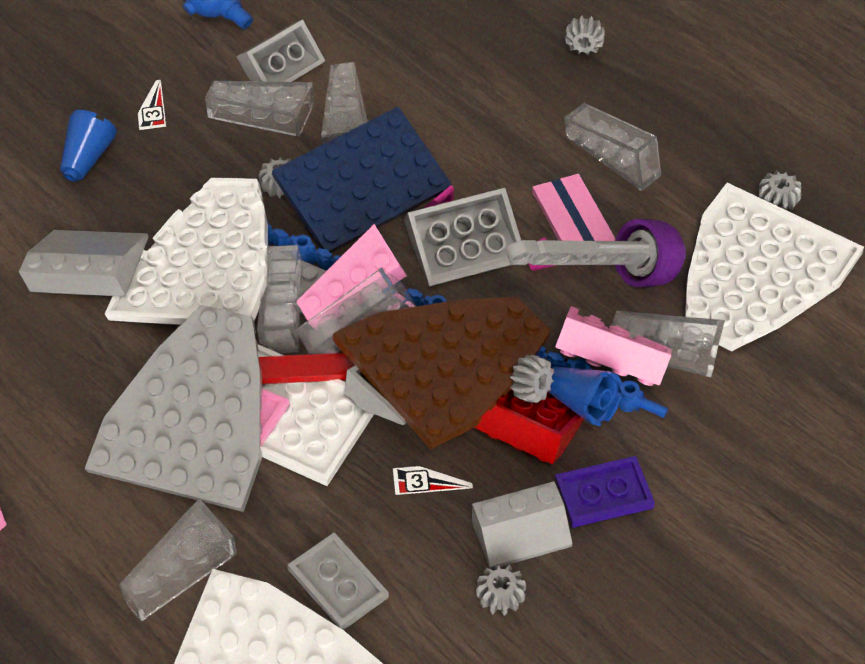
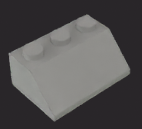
M303 19L290 24L236 56L247 77L267 95L274 93L325 62Z
M555 482L472 504V524L489 569H494L497 563L501 567L572 547L565 506Z

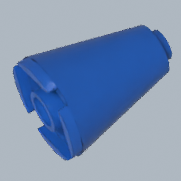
M75 110L69 117L60 170L63 176L70 181L82 180L109 147L117 134L115 126L109 120L104 118L102 122L95 118L97 114L91 111Z
M557 366L552 368L554 369L552 375L554 382L551 383V392H548L590 424L601 426L600 422L603 420L609 421L613 417L622 395L618 392V384L622 385V382L617 374L603 370Z

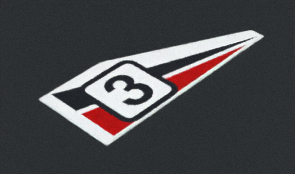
M161 80L155 81L138 112L139 130L166 127Z
M424 467L393 468L395 495L473 488L470 482Z

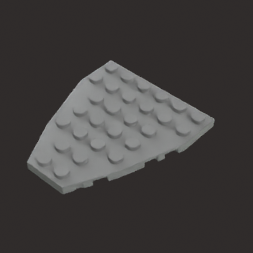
M200 305L157 348L105 415L84 469L92 474L244 512L262 460V450L260 449V434H262V425L260 423L262 371L259 365V350L255 338V323L252 316Z

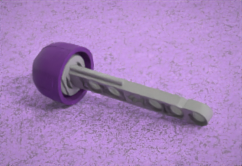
M634 219L627 222L618 232L615 241L541 240L536 242V240H522L509 245L505 251L512 265H527L528 263L531 265H615L617 272L625 283L634 287H654L672 281L680 273L686 258V248L680 233L667 222L653 219ZM626 268L631 274L638 276L641 280H637L631 277L628 274Z

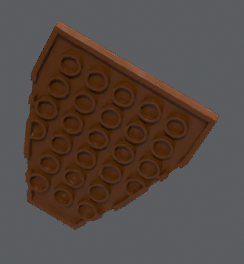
M518 297L454 300L378 312L334 332L332 341L359 368V371L396 409L405 419V422L431 450L476 427L481 422L482 416L496 406L497 400L502 395L506 396L511 390L510 387L514 380L510 376L514 373L513 366H518L519 358H525L526 355L538 356L541 346L545 345L549 339L551 330Z

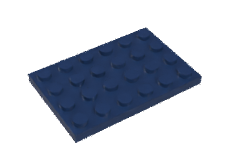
M399 106L272 170L273 178L321 249H327L330 253L362 237L374 224L376 228H379L437 197L449 186H452Z

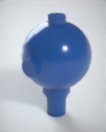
M185 0L186 2L182 5L184 10L191 16L194 13L208 18L223 16L225 19L234 21L242 30L247 29L254 20L243 9L240 0Z

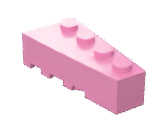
M374 224L296 302L310 325L318 332L406 277V274Z
M570 307L556 344V348L561 349L560 352L569 357L578 355L586 358V362L593 366H608L612 368V372L621 376L629 374L638 377L637 380L645 385H660L671 357V348L640 335H636L634 339L630 337V332L617 325L608 328L604 326L605 324L601 321V318L590 315V317L578 315L580 309Z

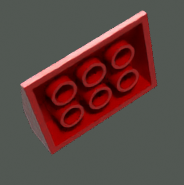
M511 389L506 396L502 395L497 400L496 406L491 411L488 410L482 416L481 422L474 428L486 433L493 439H499L512 445L516 450L532 454L542 462L554 464L564 453L584 419L548 392L545 400H540L538 403H529L515 397L514 390Z

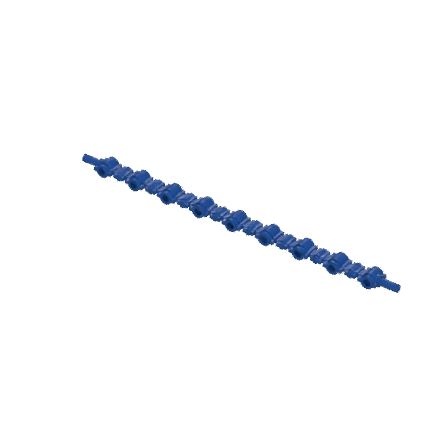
M268 223V245L271 246L273 243L274 247H277L280 251L288 252L290 250L291 255L312 265L317 262L321 269L327 271L341 257L336 255L333 258L332 253L327 249L319 248L316 250L311 238L307 235H299L297 237L292 235L289 238V234L285 233L284 230L275 228L273 231L272 226ZM401 280L379 293L386 304L396 305L399 303L403 305L406 302L409 308L447 302L446 298L441 295H434L432 297L426 295L423 298V294L419 293L416 289L412 290L409 288L406 291L405 285L401 283ZM542 346L538 354L540 358L550 361V368L557 366L591 369L590 364L585 359H576L574 361L568 359L565 362V358L559 353L550 351L547 354L546 348ZM625 381L622 385L618 384V392L622 394L619 408L622 411L632 412L636 410L639 412L642 408L662 418L666 417L669 408L645 398L644 392L640 391L639 385L636 382Z

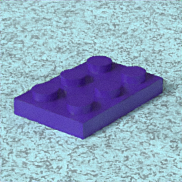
M636 456L555 475V483L572 528L654 509V499Z

